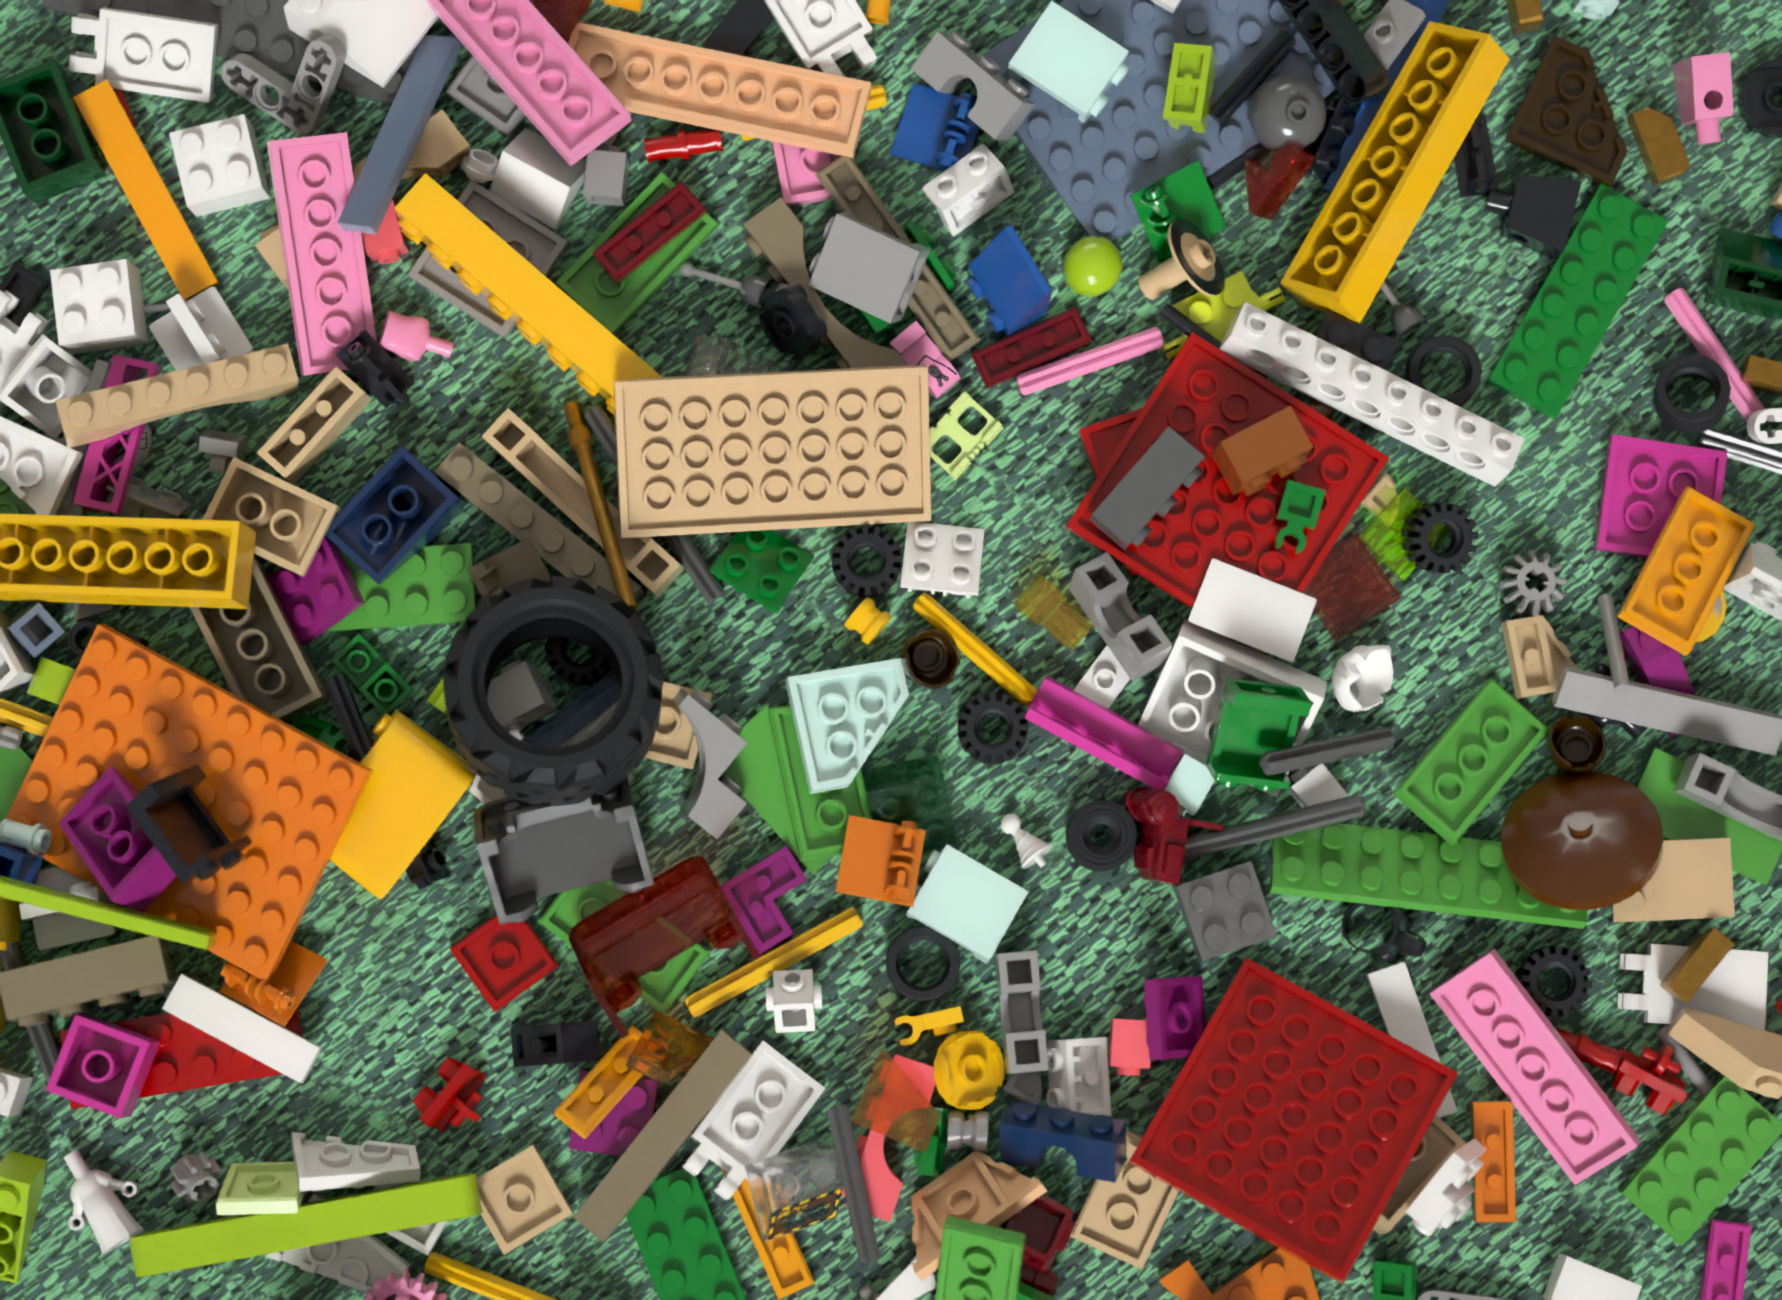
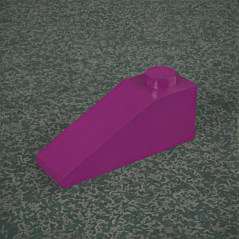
M1634 626L1620 632L1624 656L1639 683L1695 695L1678 651ZM1667 732L1669 738L1678 735L1676 733Z

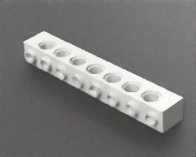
M1246 302L1232 318L1219 348L1240 363L1494 487L1512 471L1525 439Z

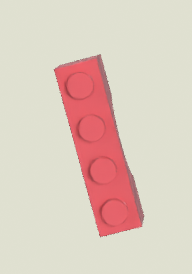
M896 1053L893 1061L887 1059L884 1061L878 1082L884 1083L885 1086L880 1099L872 1097L866 1120L872 1121L868 1137L860 1135L857 1143L871 1216L891 1222L903 1181L893 1173L885 1159L883 1146L885 1135L892 1122L901 1114L912 1109L927 1108L935 1088L934 1066ZM843 1188L841 1196L845 1197V1192Z

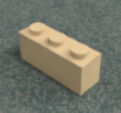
M335 366L261 447L257 454L286 480L295 485L372 399Z

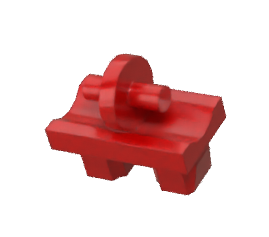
M1663 1044L1657 1052L1645 1046L1640 1057L1621 1048V1059L1612 1080L1615 1090L1632 1097L1640 1082L1651 1087V1090L1645 1098V1104L1662 1115L1672 1107L1675 1101L1681 1104L1684 1102L1688 1095V1092L1684 1090L1686 1082L1675 1076L1680 1071L1681 1064L1670 1059L1673 1053L1671 1046Z
M448 1057L438 1068L437 1073L447 1082L443 1090L438 1094L433 1088L426 1086L413 1099L414 1104L422 1113L419 1119L428 1127L432 1126L440 1132H444L450 1123L458 1128L466 1117L474 1122L481 1118V1114L474 1107L483 1097L477 1090L487 1079V1076L479 1069Z

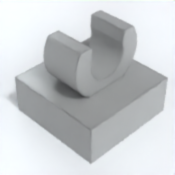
M212 429L202 434L199 439L198 451L211 453L209 471L226 473V469H228L233 457L237 458L246 451L248 436Z

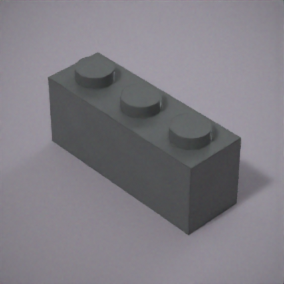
M1168 426L1092 513L1089 521L1124 551L1131 543L1138 547L1153 530L1147 525L1156 514L1163 518L1178 501L1173 496L1182 484L1189 488L1204 471L1198 465L1205 456Z

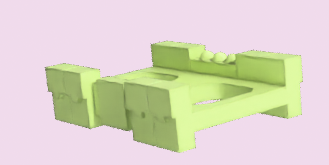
M965 391L948 408L949 413L943 416L936 427L932 426L929 429L930 457L955 481L971 465L970 460H973L975 455H978L979 451L984 448V443L988 446L1003 430V425L985 411ZM969 407L975 408L987 419L986 426L977 435H971L958 423V418ZM944 435L949 436L961 447V453L949 464L944 463L932 451L933 445Z

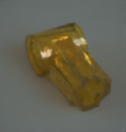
M1040 574L1035 577L1013 602L1016 609L1037 626H1043L1070 651L1080 643L1094 626L1064 600V595L1058 588Z

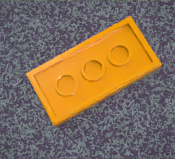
M1686 486L1681 492L1617 617L1687 656L1697 641L1756 524L1693 488Z

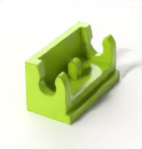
M1174 43L1163 119L1168 120L1170 127L1179 130L1180 125H1188L1196 133H1206L1217 57L1213 46Z

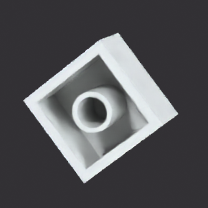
M245 114L169 133L186 206L196 217L271 198L254 127Z
M127 259L50 270L58 344L61 348L71 354L148 344L140 270Z

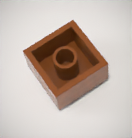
M1290 405L1221 441L1212 453V457L1233 496L1244 491L1247 497L1266 487V483L1272 480L1271 476L1278 473L1280 478H1284L1302 468L1301 465L1307 462L1305 456L1312 450L1313 445Z

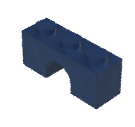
M1012 1100L999 1122L1001 1162L1039 1169L1050 1146H1058L1066 1149L1074 1157L1077 1176L1115 1183L1127 1160L1126 1120L1115 1119L1106 1115L1075 1112L1067 1108H1052L1035 1105L1027 1101L1018 1102Z

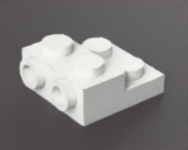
M1475 1138L1451 1154L1407 1209L1406 1213L1413 1218V1225L1423 1234L1431 1236L1436 1229L1442 1227L1447 1230L1454 1221L1458 1222L1472 1206L1468 1198L1475 1188L1468 1182L1483 1166L1484 1163L1479 1158L1486 1151V1148Z

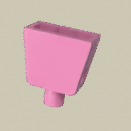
M1730 52L1693 56L1673 64L1672 69L1681 124L1695 123L1698 145L1721 142L1719 120L1733 116Z

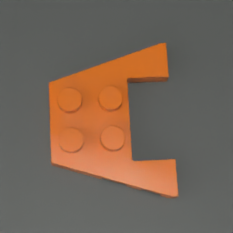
M1278 1247L1212 1293L1188 1259L1158 1279L1162 1286L1181 1300H1320L1310 1265Z

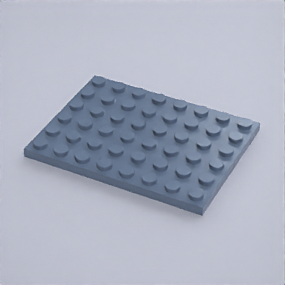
M1064 0L1058 5L1129 51L1125 64L1130 66L1121 83L1118 86L1112 83L1104 94L1109 99L1097 117L1090 115L1085 123L1078 120L1079 114L1023 78L1019 83L1029 91L1026 97L1035 105L1015 131V134L1087 237L1101 236L1114 243L1142 224L1130 198L1131 194L1195 160L1199 161L1207 180V177L1259 143L1252 134L1253 130L1247 117V109L1252 94L1225 124L1217 123L1209 115L1206 133H1196L1188 125H1180L1179 130L1170 127L1168 120L1163 119L1174 43L1213 46L1217 57L1210 107L1280 30H1285L1296 40V44L1263 82L1275 76L1292 74L1312 82L1319 88L1325 100L1338 91L1278 0H1182L1174 14L1150 0ZM1040 17L983 54L998 64L1000 69L997 73L1007 81L1010 78L1014 79L1007 74L1009 62Z

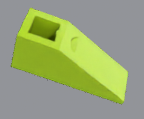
M10 1150L0 1162V1280L17 1284L43 1193L47 1160Z

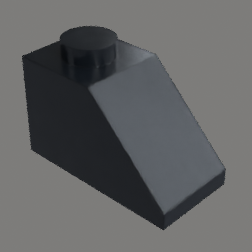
M597 1020L511 1027L514 1067L600 1060V1038Z

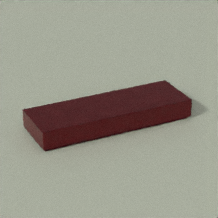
M680 181L592 252V255L618 285L704 216L707 211L683 181Z
M1073 307L971 353V357L987 390L1021 373L1030 371L1092 343V340L1077 307Z

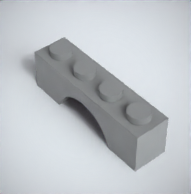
M1698 753L1688 756L1672 792L1782 842L1781 795L1754 784L1741 776L1736 769L1706 755Z

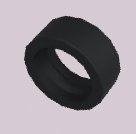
M1442 335L1429 338L1416 348L1407 361L1404 379L1427 390L1420 376L1421 365L1424 360L1433 353H1451L1458 357L1464 365L1465 381L1461 389L1453 395L1439 397L1460 407L1474 395L1480 385L1482 368L1479 357L1471 345L1458 337Z
M1698 355L1677 357L1667 363L1657 376L1653 397L1657 415L1664 424L1676 431L1696 433L1708 430L1718 424L1726 413L1731 390L1728 375L1718 363L1708 357ZM1680 377H1700L1709 382L1714 388V402L1705 411L1694 413L1682 411L1674 406L1669 399L1668 391L1670 385Z
M920 926L909 928L896 937L888 949L886 968L888 978L897 991L907 998L926 1001L937 999L950 990L958 978L960 959L958 949L951 939L930 927ZM914 941H931L938 945L945 954V972L941 979L931 986L919 987L912 985L901 973L899 964L901 953L906 946Z

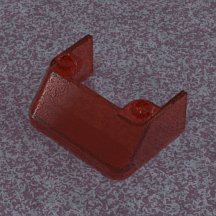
M693 856L681 861L654 877V885L645 887L636 893L625 894L578 922L569 933L570 944L593 995L622 1038L629 1035V1032L619 1012L633 1006L641 995L642 985L638 978L702 940L707 939L710 946L715 949L731 948L742 940L754 960L761 957L706 859L701 856Z

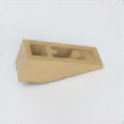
M1685 1006L1667 1028V1034L1742 1089L1776 1099L1782 1096V1035Z

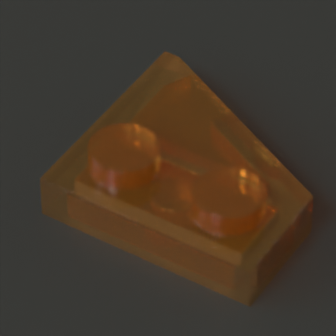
M655 1011L630 1054L626 1067L660 1083H664L674 1078L677 1073L688 1072L714 1039L678 1022L672 1017Z
M881 1050L852 1122L925 1153L941 1115L898 1066L890 1054Z

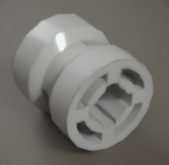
M949 1109L947 1149H960L963 1144H966L975 1151H986L988 1112L976 1111L973 1115L964 1117V1113L961 1110Z

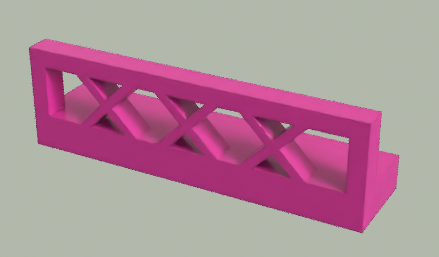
M114 354L105 388L138 380L140 370L147 371L146 378L157 376L161 366L157 363ZM145 424L123 431L107 439L89 443L73 504L94 513L101 514V511L121 515ZM121 442L126 450L125 456L121 462L114 465L113 461L116 460ZM110 479L115 486L111 504L104 502L107 493L106 488L109 485Z
M1047 675L1024 717L1028 721L1154 789H1166L1169 777L1183 754L1182 748Z

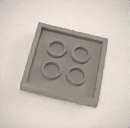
M473 180L469 182L458 199L464 207L546 277H548L569 245L567 240ZM425 248L409 272V278L499 336L507 339L517 322L511 316L507 321L500 318L490 309L489 303L486 301L488 297L483 292H480L477 296L471 293L460 283V278L456 275L457 270L451 266L446 271L430 257L431 253Z

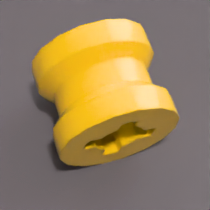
M868 596L850 615L844 626L848 630H856L861 635V641L868 646L880 634L893 616L887 611L881 612L877 609L875 601Z

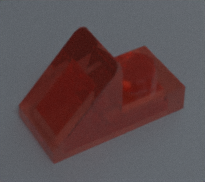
M1288 143L1284 149L1275 155L1270 169L1260 162L1246 158L1245 171L1249 211L1255 216L1272 221L1311 167L1315 156L1307 149Z

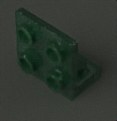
M938 754L862 770L872 820L901 825V821L915 822L917 829L926 830L922 851L956 843L944 775Z

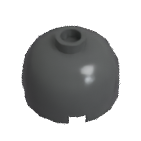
M1292 74L1275 76L1260 84L1252 94L1247 109V117L1253 130L1252 134L1264 147L1280 153L1298 151L1313 143L1323 131L1327 118L1326 102L1319 88L1308 79Z

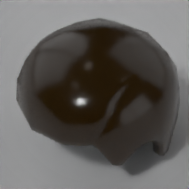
M926 628L913 633L905 642L901 652V663L904 674L914 684L929 689H936L950 684L954 680L953 676L960 664V656L954 640L944 631Z
M1565 713L1550 726L1546 748L1549 759L1561 770L1569 773L1592 771L1605 757L1607 741L1603 730L1594 721L1590 720L1587 715L1574 716Z

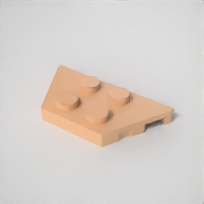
M979 1151L972 1152L911 1196L912 1214L915 1218L912 1226V1241L916 1244L917 1262L913 1263V1271L922 1281L939 1269L943 1227L947 1216L998 1227L1047 1192V1189L1035 1177L1032 1179L1028 1178L1005 1163L994 1162L990 1156Z

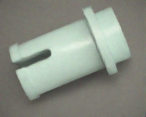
M4 819L0 823L1 844L25 848L32 855L45 853L51 845L52 833L43 824L31 826L12 821L11 819Z

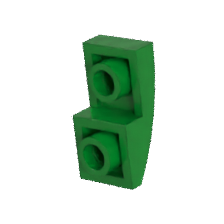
M359 632L330 659L383 715L385 713L389 714L414 690Z

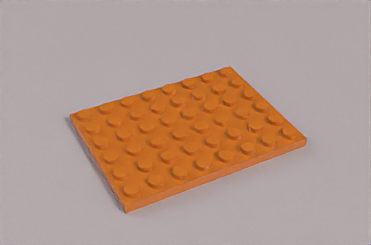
M97 624L6 819L31 826L36 824L45 825L46 829L52 833V842L49 849L42 853L44 854L43 858L85 882L92 881L94 887H101L102 891L105 892L59 825V822L110 766L116 768L141 792L154 781L198 764L207 778L193 789L194 793L230 842L248 835L252 843L242 851L245 856L242 861L226 871L222 867L205 881L201 882L197 877L182 884L176 876L144 912L214 930L217 933L214 946L207 949L208 951L260 980L264 979L266 982L269 978L272 980L373 770L105 624Z

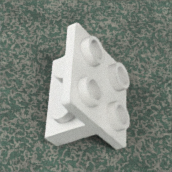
M215 287L208 288L189 301H186L178 293L166 301L171 312L149 326L176 371L254 351L250 341Z
M60 867L41 870L38 873L36 885L111 904L110 898L102 891L101 887H94L92 881L85 882ZM26 903L19 904L21 919L33 921L37 946L41 951L115 935L117 932L116 926Z

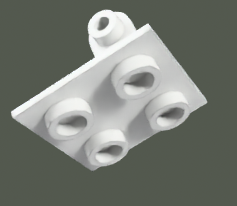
M908 522L900 587L908 588V592H912V590H929L931 595H935V591L943 592L942 596H946L947 592L955 595H965L969 599L970 595L978 596L984 529Z

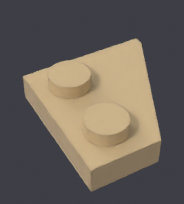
M1543 615L1501 623L1516 699L1555 693L1563 667L1567 666L1578 669L1570 659L1572 654L1565 644L1555 637L1553 628Z

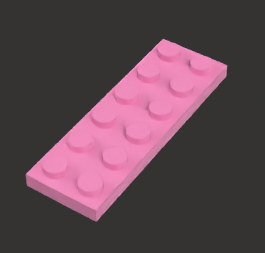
M427 0L429 7L570 166L632 121L631 114L529 0Z
M347 132L267 141L301 375L331 372L335 366L340 370H349L335 354L364 328L376 341L377 339L361 232L345 231L337 223L354 187Z
M1492 949L1431 991V997L1510 1101L1513 1102V1105L1574 1185L1638 1147L1641 1140L1495 949Z

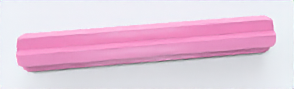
M1678 288L1669 293L1664 298L1665 304L1699 354L1718 363L1726 372L1731 387L1729 398L1747 422L1752 413L1756 410L1765 409L1750 385L1741 382L1742 373L1683 288Z
M1153 327L1021 373L1017 376V385L1022 395H1028L1160 349L1164 345L1162 333L1158 327Z

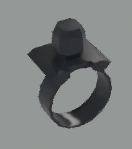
M1353 903L1344 913L1342 920L1343 935L1347 942L1360 952L1371 955L1380 953L1381 958L1390 964L1397 961L1400 952L1412 957H1421L1423 955L1427 942L1422 936L1410 930L1412 927L1411 917L1403 911L1395 913L1393 908L1388 907L1395 925L1393 934L1387 943L1385 942L1378 948L1369 950L1356 947L1350 939L1348 931L1350 917L1356 909L1364 904Z

